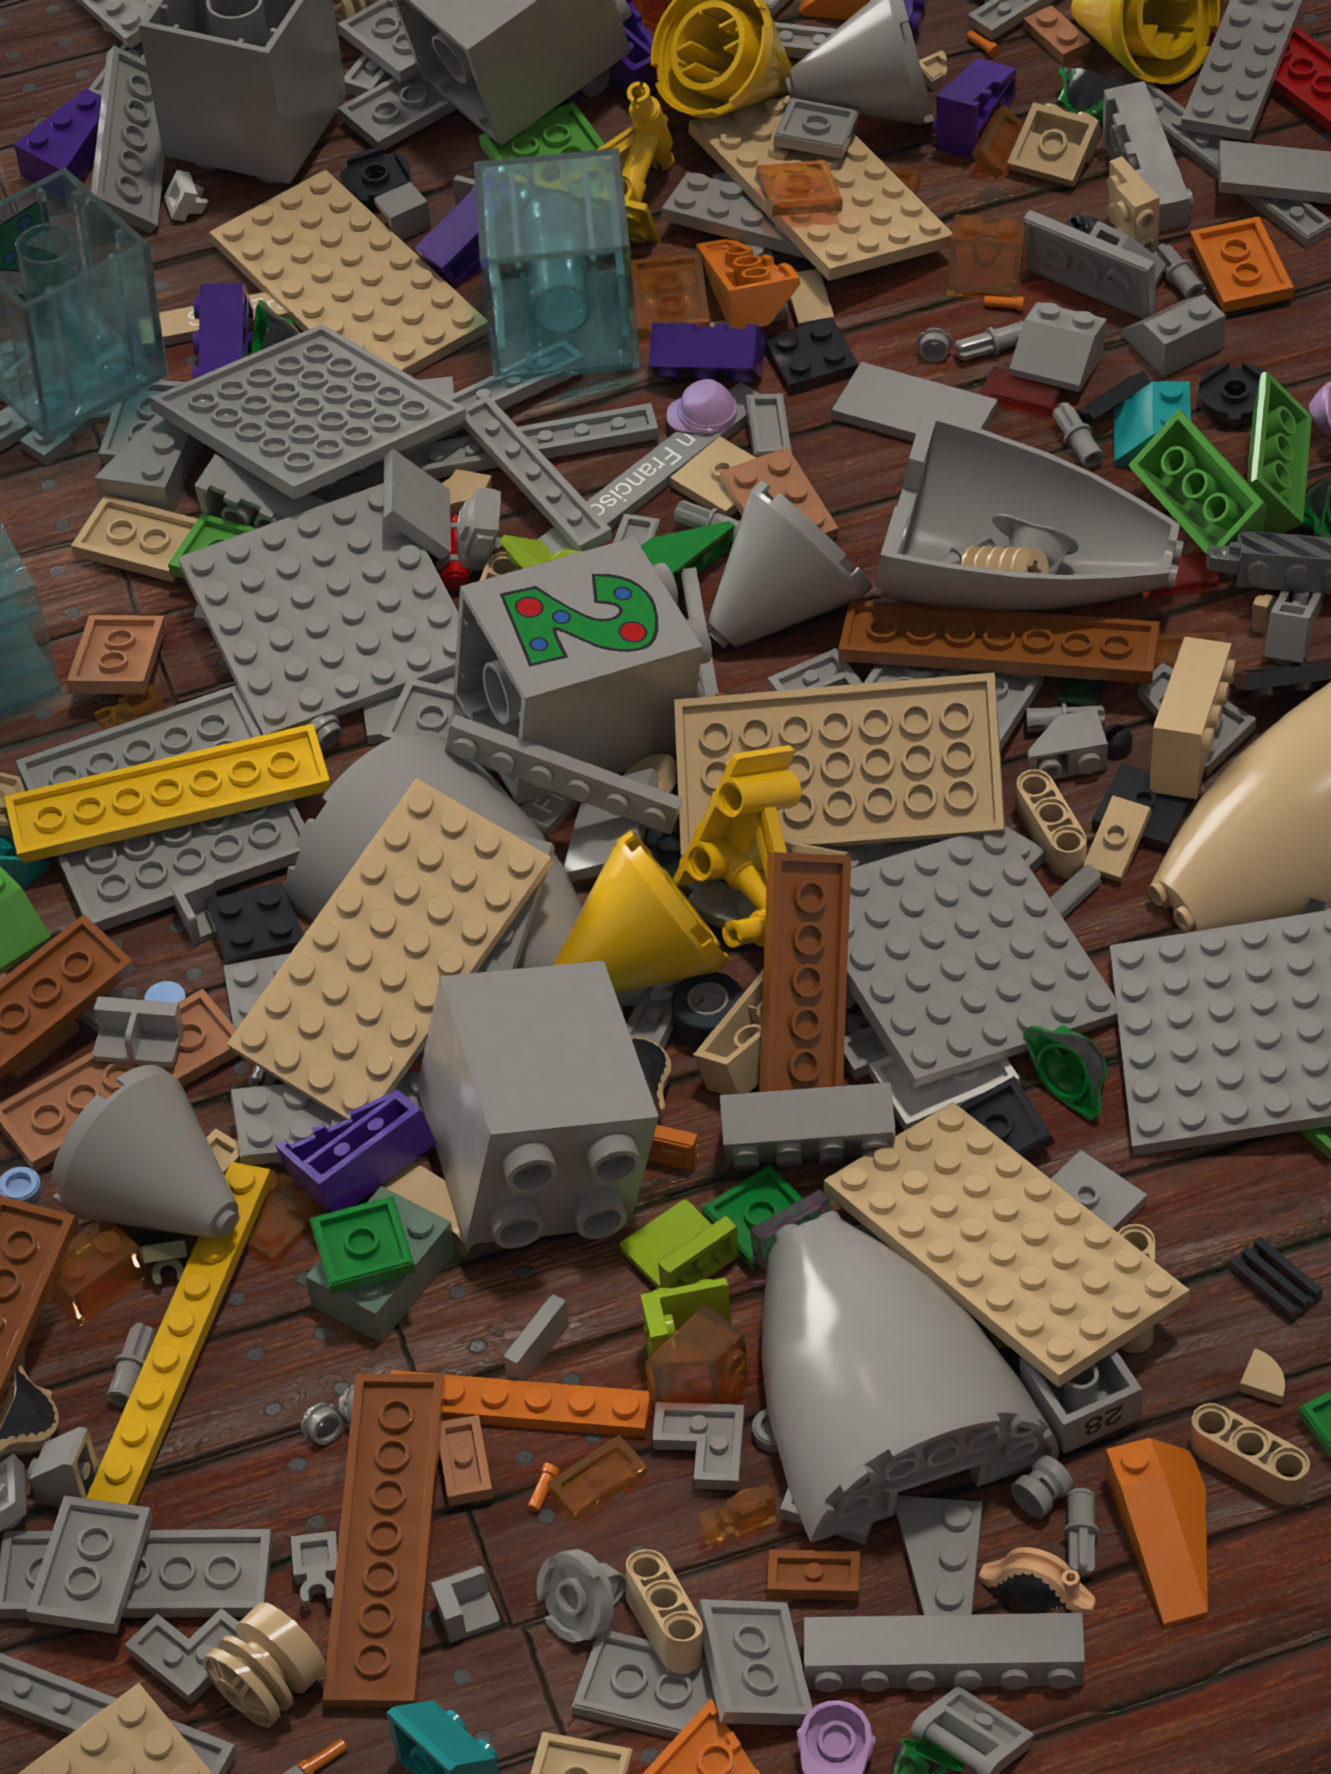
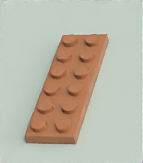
M204 989L178 1002L184 1031L174 1066L162 1067L177 1078L182 1087L238 1056L226 1044L236 1031L235 1026ZM92 1051L0 1103V1129L31 1169L38 1171L55 1161L66 1134L87 1104L97 1094L105 1100L122 1087V1085L116 1082L117 1077L143 1065L95 1061Z

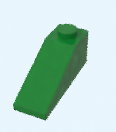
M730 521L658 536L650 538L641 545V548L652 565L665 563L669 567L678 591L682 588L681 572H683V569L696 567L697 575H699L730 550L735 525Z

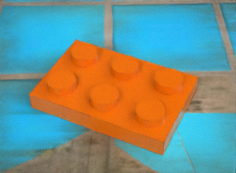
M1259 216L1190 231V244L1223 313L1293 298L1294 286Z

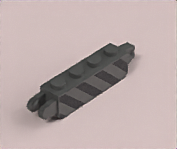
M1243 531L1238 534L1237 542H1230L1229 546H1208L1206 555L1207 569L1209 571L1222 572L1225 574V577L1234 578L1236 587L1331 594V538Z

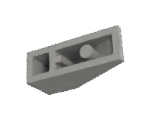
M1281 591L1270 611L1264 651L1265 657L1274 658L1273 660L1276 663L1282 665L1297 662L1303 663L1310 648L1325 594Z

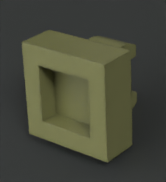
M185 1240L142 1246L144 1264L148 1267L154 1266L152 1278L156 1285H163L161 1273L164 1268L169 1266L176 1269L177 1278L180 1281L185 1269L180 1261H187L190 1258L188 1243Z

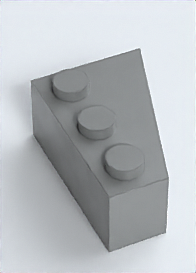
M156 414L94 477L99 501L105 494L175 512L205 444Z

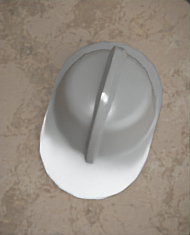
M996 514L992 518L996 528L1009 537V547H1017L1018 549L1020 547H1029L1031 550L1041 549L1048 560L1049 574L1056 573L1066 555H1071L1078 551V542L1072 536L1058 529L1036 525L1006 514Z

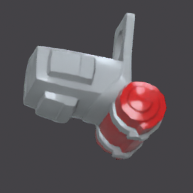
M478 487L472 498H467L459 515L450 516L451 552L443 560L438 559L435 566L448 591H459L460 586L468 584L472 571L484 570L488 559L494 555L492 552L505 549L499 542L501 538L497 537L501 491Z

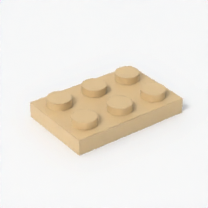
M104 494L71 545L73 556L175 582L177 576L170 575L168 563L198 519Z

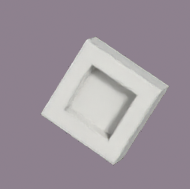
M177 170L164 196L170 216L174 220L185 222L188 214H202L208 203L207 199L200 198L204 189L193 183L190 172Z

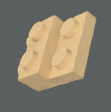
M1033 102L1007 162L1009 170L1075 187L1084 164H1090L1101 138L1102 131L1099 120L1088 113L1079 112L1075 114L1064 111L1054 104L1041 105Z
M1120 156L1109 161V177L1107 178L1109 204L1106 206L1107 216L1111 223L1115 225V229L1130 235L1146 249L1154 253L1157 250L1159 239L1160 197L1132 166Z

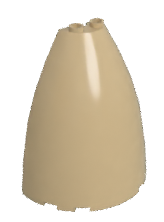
M1331 683L1285 714L1241 752L1200 798L1173 840L1147 890L1150 898L1156 905L1163 906L1165 909L1170 907L1174 909V920L1183 931L1195 932L1301 915L1310 897L1326 902V909L1331 908Z

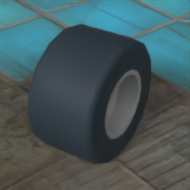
M719 972L691 977L681 981L676 986L671 997L674 1031L679 1040L690 1048L697 1050L743 995L744 991L739 983L729 975Z

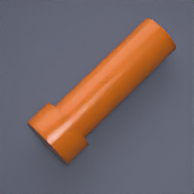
M973 30L966 34L967 40L983 49L990 57L994 58L999 54L1000 46L996 43L986 40Z
M984 297L985 307L1016 309V311L1022 312L1025 310V297Z
M545 1463L540 1471L541 1477L527 1505V1508L534 1513H539L553 1481L557 1479L560 1473L559 1468L555 1465Z
M340 1738L310 1759H304L297 1765L304 1774H315L317 1770L348 1750L347 1745Z

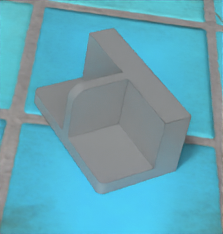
M97 997L94 1012L99 1032L92 1053L95 1061L157 1065L159 1067L174 1066L184 1031L178 1003Z

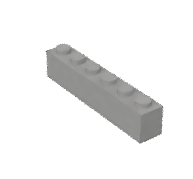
M1083 1614L804 1617L805 1679L808 1689H817L826 1693L836 1692L840 1689H864L870 1692H879L887 1688H910L915 1691H927L934 1687L957 1686L964 1690L1000 1686L1010 1690H1019L1026 1686H1050L1055 1689H1067L1073 1685H1084Z

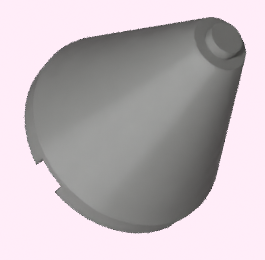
M870 0L790 69L791 77L785 78L790 99L797 97V99L854 109L859 111L860 115L916 125L935 122L904 0Z
M760 481L749 493L707 621L712 627L708 634L724 649L729 644L736 649L847 605L850 601L862 599L873 588L870 580L858 567L851 572L853 566L845 558L846 554L805 514L780 493L773 498L768 492L771 487L764 481Z
M157 1065L139 1066L117 1077L116 1082L122 1085V1087L106 1100L97 1094L82 1110L66 1134L57 1153L52 1170L51 1181L59 1186L60 1195L56 1193L53 1196L55 1201L70 1214L80 1219L207 1238H217L221 1235L229 1234L235 1228L239 1219L237 1214L238 1204L179 1080Z

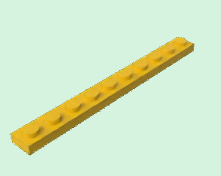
M236 1162L230 1163L225 1178L238 1204L237 1214L239 1219L237 1225L225 1236L221 1235L217 1238L198 1237L86 1499L128 1505L136 1504L273 1181L270 1169Z

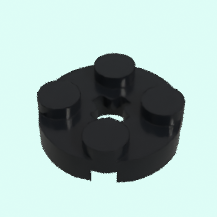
M373 148L351 156L347 160V167L344 171L343 169L341 170L340 177L341 184L366 208L372 210L376 207L375 198L411 182V171L409 162L402 154L394 151V156L384 154L383 149ZM375 175L378 177V178H376V179H372V178H371L372 176H375Z
M1222 363L1210 368L1201 376L1199 382L1198 407L1209 418L1223 423L1224 427L1229 430L1243 428L1245 424L1252 422L1260 375L1264 371L1246 363H1242V368H1230V363ZM1228 392L1234 393V394H1237V393H1240V392H1241L1242 395L1233 396V395H1229Z

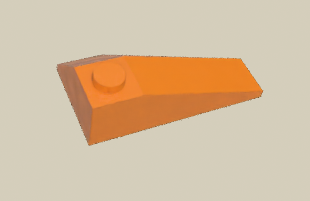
M727 238L696 244L701 263L723 316L730 328L746 329V324H757L759 327L769 325L801 284L799 275L791 265L781 263L777 266L773 264V257L767 254L760 257L755 256L752 247L734 239Z
M1152 1438L1106 1449V1481L1163 1628L1207 1617L1206 1487L1192 1452Z

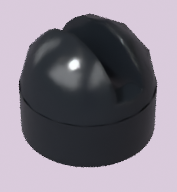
M1113 724L1104 730L1108 743L1107 757L1121 759L1127 757L1132 752L1133 737L1129 729L1125 728L1124 725Z

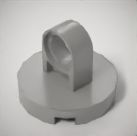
M580 1549L565 1550L559 1552L554 1557L548 1558L543 1562L538 1573L536 1591L538 1601L545 1599L546 1607L550 1613L549 1616L544 1617L548 1626L560 1638L571 1643L597 1638L607 1630L611 1622L614 1605L621 1599L626 1589V1578L607 1563H599L591 1554Z

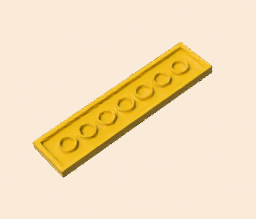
M308 724L4 796L18 859L28 863L327 792L331 785L314 724Z

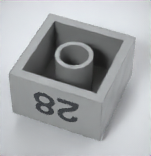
M1116 1350L1059 1388L1025 1359L1020 1358V1381L1049 1425L1063 1454L1141 1419L1142 1388Z

